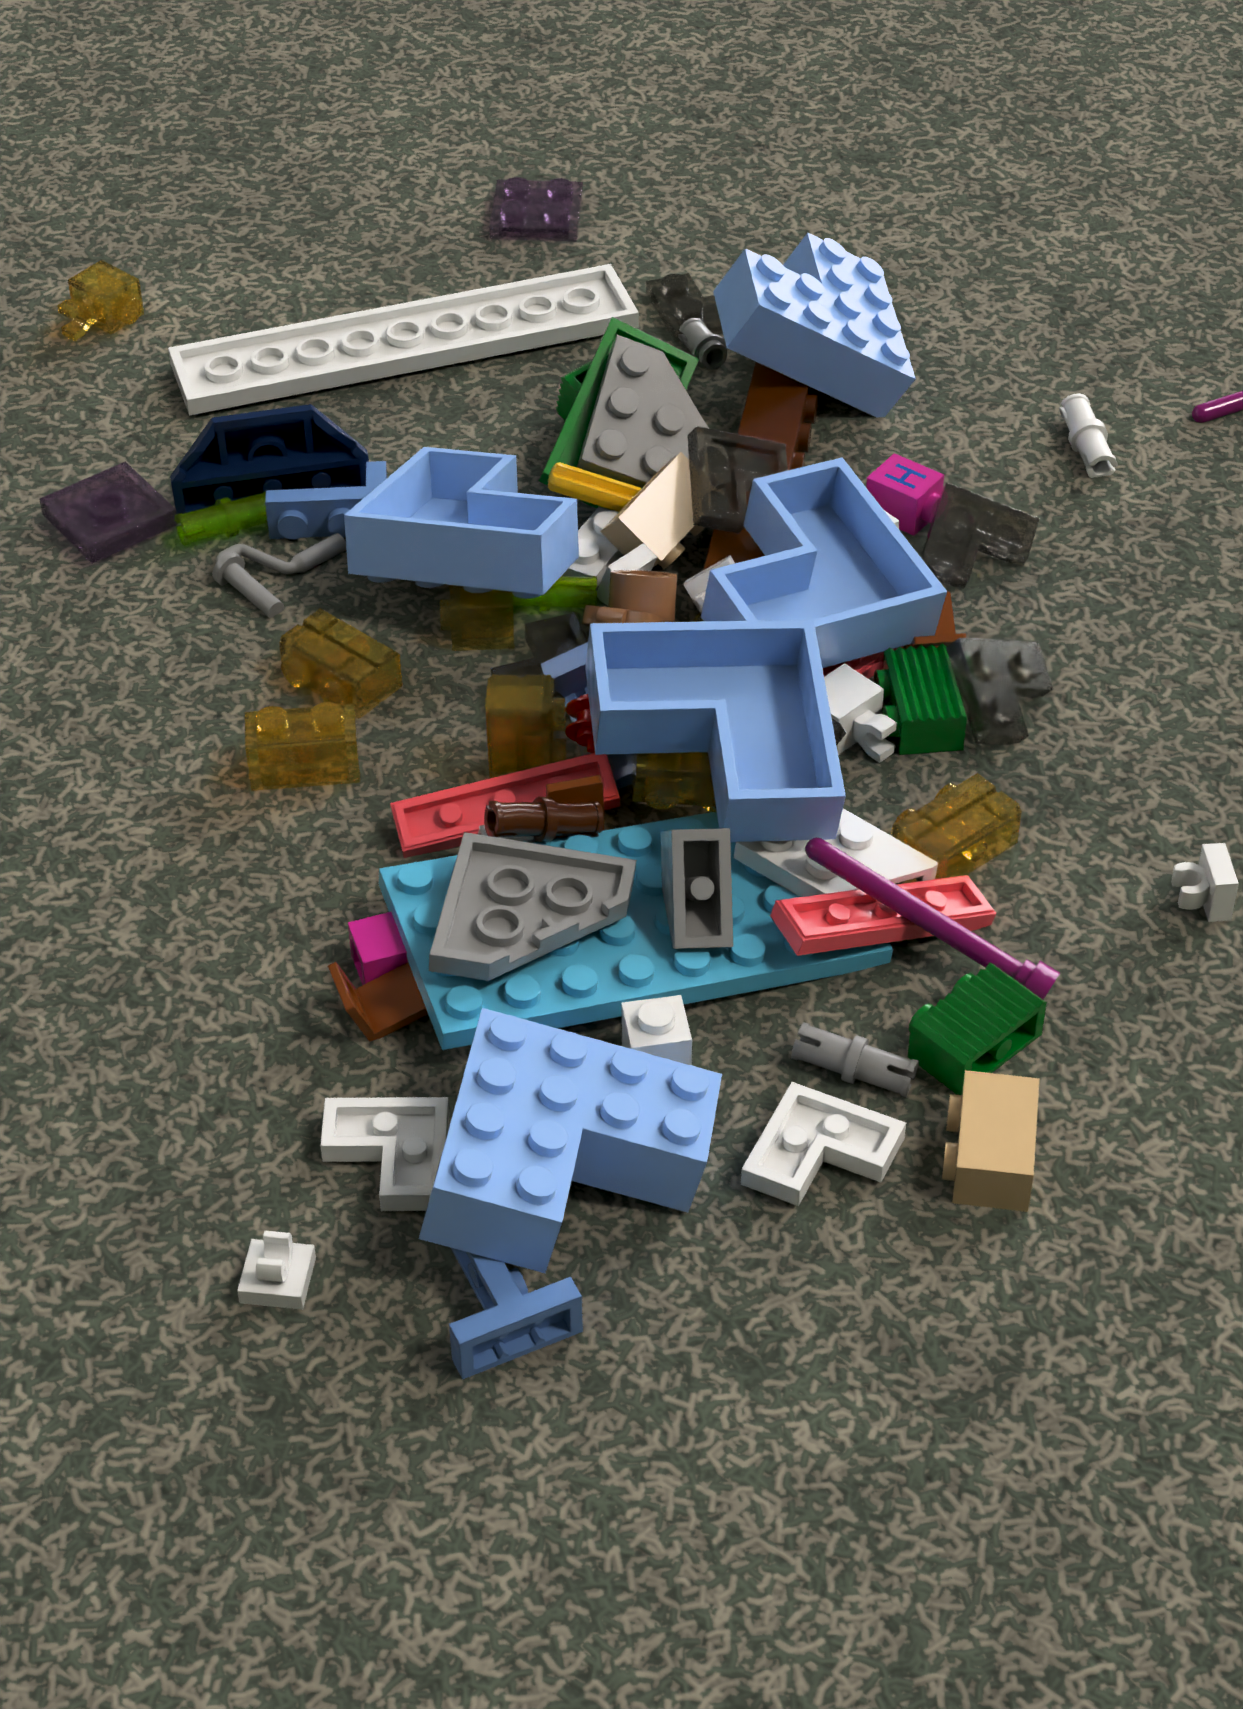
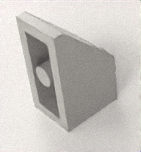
M730 828L676 829L661 832L662 892L673 949L733 947Z

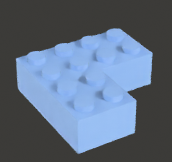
M807 232L783 265L770 255L764 254L760 256L744 249L713 291L726 348L876 418L885 417L916 379L909 359L910 355L900 330L901 326L893 308L892 297L889 294L884 279L883 269L871 258L862 257L860 259L846 252L839 243L830 238L822 240Z
M423 447L344 515L348 574L364 575L373 582H390L395 579L415 581L417 586L424 588H434L446 584L463 586L465 591L471 593H485L491 590L510 591L515 597L529 599L544 595L579 557L577 499L518 493L516 455Z
M843 457L753 479L743 526L765 556L710 570L701 613L703 621L814 620L822 668L884 652L889 647L894 649L909 645L914 637L935 635L947 590Z
M814 620L590 623L585 671L595 755L708 752L719 829L730 828V842L810 840L812 838L836 839L846 795Z
M482 1008L419 1239L546 1273L562 1225L571 1181L688 1213L708 1160L722 1074Z

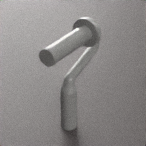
M336 533L295 554L290 562H285L245 544H235L217 555L212 576L221 586L230 583L267 617L272 618L283 611L284 604L244 570L245 562L241 556L283 574L305 573L346 551V542L339 533Z

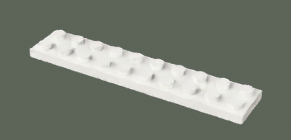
M607 264L169 347L168 351L171 367L190 416L604 335L612 317L634 328H639V312L612 265Z

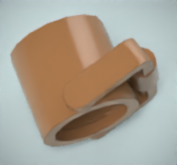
M643 570L610 571L609 606L585 605L582 624L590 627V623L675 622L677 574Z

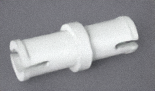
M1078 393L1067 396L1061 402L1063 407H1059V411L1070 431L1068 440L1072 449L1080 453L1090 478L1112 475L1115 472L1113 466H1117L1118 463L1106 442L1108 433L1104 423L1095 418L1088 397L1084 394Z

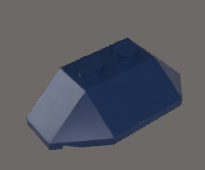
M311 404L212 417L170 476L176 517L182 518L266 506V490L366 486V462H369L367 449Z

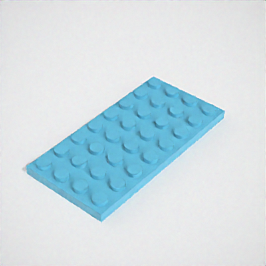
M717 811L603 830L601 833H598V837L574 835L556 838L551 842H532L637 860L627 915L623 919L489 981L429 971V954L457 855L379 868L380 890L388 911L392 912L407 951L408 963L442 1050L472 1045L482 1008L558 1029L621 1017L622 1002L681 995L683 1004H690L848 974L890 963L893 948L890 943L797 956L770 917L776 900L798 898L799 896L734 859L736 842H730L733 947L673 949L662 892L661 832L676 829H719Z

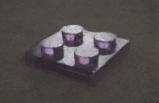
M520 177L497 180L489 225L490 239L577 241L583 199V182H572L563 178L551 181H532Z
M127 462L118 464L40 498L42 514L91 563H95L178 525L176 509Z

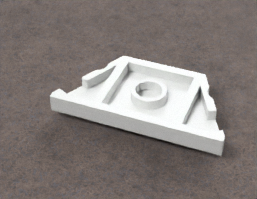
M845 809L842 810L836 839L825 840L894 884L914 878L917 882L935 879L938 862ZM809 840L736 842L734 859L799 897L858 890V888L807 856L805 847Z

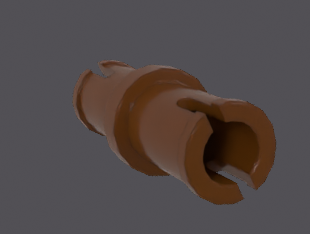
M537 797L533 802L490 801L485 809L484 824L487 835L491 837L533 836L537 842H551L555 836L586 835L598 837V833H601L603 829L604 815L601 804L598 801L555 802L552 797Z

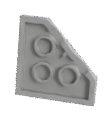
M617 335L611 346L577 468L642 488L662 466L682 452L723 494L730 463L664 352ZM721 498L710 509L715 515L718 514Z
M464 832L430 950L429 971L489 981L625 918L635 878L637 860Z

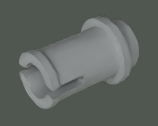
M699 318L686 320L680 326L679 331L683 334H678V338L692 352V356L699 359L697 365L700 368L706 367L707 369H716L722 366L727 359V348L724 338L718 334H713Z

